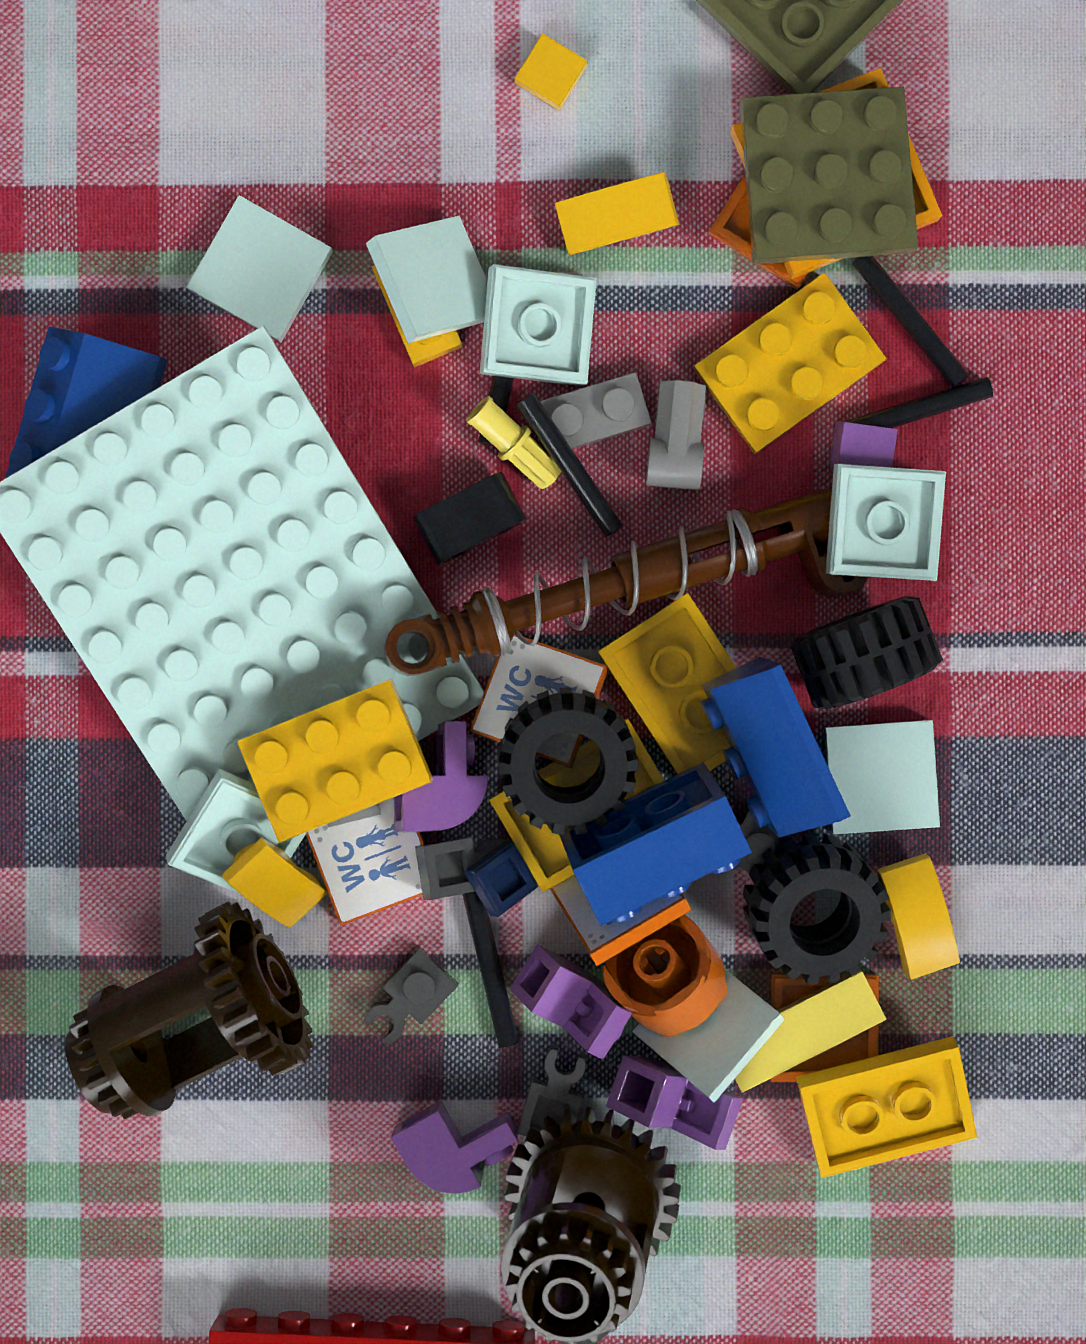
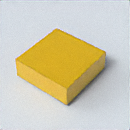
M542 33L515 76V84L560 111L588 67V61Z

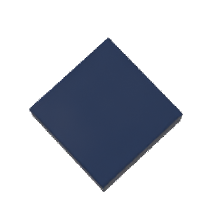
M503 842L464 871L489 915L493 917L501 916L539 887L513 842Z

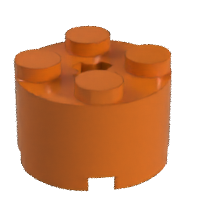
M682 915L606 960V966L603 964L604 982L615 1000L632 1014L631 1016L640 1025L664 1037H674L703 1023L725 998L728 991L725 967L720 954L696 923L686 915Z

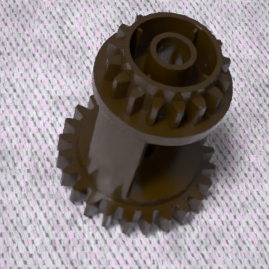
M228 901L205 913V915L198 918L200 925L194 929L200 938L194 941V954L126 989L117 985H109L91 996L88 1008L73 1015L75 1023L70 1025V1031L65 1040L66 1058L78 1088L93 1107L103 1113H111L114 1117L122 1115L123 1119H128L138 1113L145 1116H155L172 1106L177 1090L242 1057L252 1063H258L263 1072L269 1069L272 1076L277 1074L283 1075L305 1064V1060L311 1058L308 1049L313 1047V1043L308 1034L312 1033L313 1030L304 1018L309 1015V1011L303 1005V993L283 951L274 943L271 933L268 935L264 934L260 919L253 921L248 908L242 910L239 903L236 902L231 905ZM207 1006L212 1017L164 1041L159 1029Z
M587 1107L583 1120L577 1121L573 1113L566 1109L563 1113L561 1126L549 1116L545 1117L541 1133L530 1128L524 1145H517L512 1158L513 1162H510L505 1180L509 1181L504 1199L513 1202L508 1215L509 1219L513 1221L501 1259L502 1282L512 1302V1311L522 1314L526 1320L525 1327L527 1329H535L545 1336V1340L550 1342L557 1340L568 1342V1344H575L576 1342L589 1339L594 1343L598 1341L599 1334L608 1331L614 1332L617 1326L633 1313L640 1301L649 1255L655 1257L658 1254L660 1240L669 1241L672 1223L677 1222L679 1204L677 1203H679L681 1185L674 1183L677 1166L675 1164H665L668 1148L660 1146L651 1149L650 1146L654 1132L650 1129L639 1136L633 1133L635 1121L630 1118L622 1126L615 1125L614 1110L609 1109L603 1121H597L592 1108Z

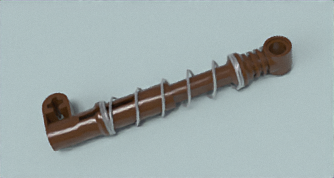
M832 486L755 511H749L743 507L736 510L733 509L732 512L727 511L723 521L688 532L685 531L684 527L680 526L678 530L679 535L638 547L636 542L632 541L630 545L631 550L612 555L610 557L611 568L599 572L595 571L591 561L584 556L582 559L583 577L552 587H548L542 575L535 572L533 576L534 592L504 601L496 596L491 588L487 587L486 590L482 588L481 591L473 592L469 601L462 603V611H459L455 605L449 607V615H446L442 609L436 611V619H433L429 613L414 619L404 620L395 625L386 637L384 655L393 670L406 676L420 675L447 666V658H450L452 663L460 662L459 654L462 653L465 659L472 658V650L475 649L478 655L486 653L494 658L501 655L504 656L505 653L509 654L511 651V641L514 634L524 644L534 646L539 640L541 623L562 617L573 629L582 631L588 623L591 607L610 602L620 613L631 615L638 604L663 596H667L672 600H679L683 596L685 589L710 581L726 585L735 573L741 572L743 575L750 577V575L763 572L767 563L797 553L811 588L820 595L837 597L852 593L863 587L869 577L832 576L831 574H826L827 555L819 557L816 546L828 543ZM779 526L782 535L754 543L753 534ZM741 538L744 544V547L742 548L740 547L738 539ZM725 543L729 544L731 550L730 552L705 560H701L697 552ZM690 554H692L694 559L696 560L695 563H692ZM728 576L724 580H719V578ZM539 582L543 587L542 590H539ZM680 591L677 595H671L672 593ZM621 598L625 607L631 608L623 610L614 600ZM585 610L584 621L580 626L575 625L567 617L569 614ZM536 625V633L532 641L525 639L519 632V630ZM406 633L419 634L427 644L425 658L418 663L405 662L400 658L396 646L400 636Z

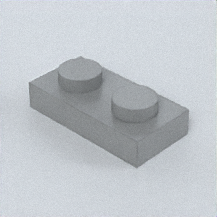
M636 372L540 401L571 449L642 429L652 424Z

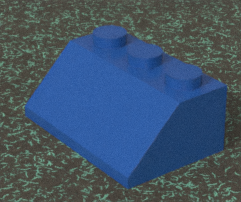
M49 326L44 344L40 350L39 362L31 390L25 401L24 414L15 445L10 453L5 479L159 388L168 359L85 333Z
M758 657L702 684L707 699L700 701L701 707L712 729L716 731L722 728L730 747L723 750L725 759L735 778L738 780L745 777L753 796L747 798L746 803L759 828L767 825L769 830L778 837L840 822L851 817L781 664Z
M704 762L626 799V806L618 814L613 810L608 815L610 822L600 828L594 822L587 825L588 832L576 834L575 828H566L564 835L559 834L572 870L600 926L610 921L622 922L628 920L640 911L641 906L660 897L671 898L686 891L690 887L691 882L709 873L719 874L729 871L739 864L742 857L752 853L725 794Z

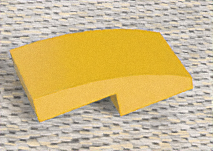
M666 172L610 186L555 203L568 255L579 254L679 225Z
M262 837L256 843L249 844L241 849L234 857L233 864L221 874L229 885L252 904L289 928L296 924L328 894L327 889L316 876L296 866L283 849Z
M924 853L877 869L879 881L885 888L889 898L885 902L891 909V922L895 929L903 972L912 980L959 964L960 959L953 927L931 858Z

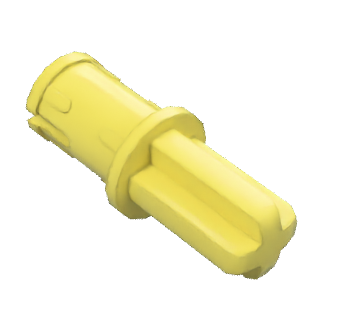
M490 396L480 401L466 418V422L477 429L499 450L498 457L502 461L507 459L511 461L538 488L545 489L553 484L560 475L561 471L550 454L529 436L531 429L528 426L521 428L493 402Z

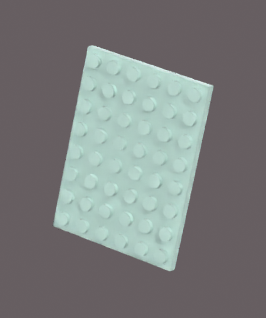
M264 325L0 482V533L186 821L219 769L254 784L237 743L238 740L391 678L396 686L417 741L438 730V724L445 721H453L480 705L484 689L462 654H459L460 662L452 663L451 659L447 658V666L415 676L397 673L386 661L384 644L387 635L393 627L404 620L414 619L429 613L433 619H436V610ZM406 633L398 639L396 645L397 652L405 662L418 663L425 658L427 644L419 634Z

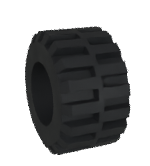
M911 596L893 599L820 626L799 636L790 646L813 707L831 709L851 704L906 684L931 672L943 660L920 598Z
M559 688L560 693L549 695L547 690L537 694V700L529 704L525 701L518 707V714L515 718L510 717L505 726V734L500 741L499 774H501L502 788L506 797L510 796L515 811L520 816L524 813L530 817V824L541 829L543 824L551 826L552 833L564 835L565 828H575L576 834L588 832L587 825L596 822L600 828L610 822L608 815L613 810L619 814L626 806L625 797L627 793L633 794L636 785L635 771H638L636 746L622 715H618L614 706L607 700L600 701L595 698L594 693L583 690L582 694L572 692L571 688ZM574 732L585 735L595 742L600 752V764L594 775L583 784L568 788L554 786L546 782L538 774L535 767L536 752L550 737L559 733Z
M814 833L802 834V842L795 843L792 837L780 841L783 849L775 853L769 848L762 854L766 864L762 867L754 864L750 870L749 876L754 885H744L743 897L748 904L743 906L744 915L759 947L775 969L781 967L785 976L796 980L801 974L806 983L818 984L820 976H826L828 982L832 983L841 980L840 973L849 970L851 975L856 974L862 970L858 964L862 959L867 958L869 961H872L878 954L874 947L876 941L885 943L888 935V930L883 925V922L891 921V909L885 902L889 899L885 888L857 850L847 842L842 845L834 836L825 834L822 842H820ZM823 889L841 891L838 906L824 921L811 926H797L790 923L791 915L796 905L808 894Z

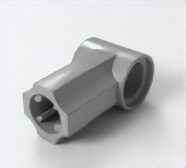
M683 380L660 381L655 436L650 438L646 485L689 490L700 489L704 460V443L700 441L702 422L704 421L706 385Z

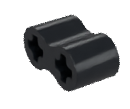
M503 472L493 474L471 485L465 490L426 508L412 518L437 566L467 553L527 520Z

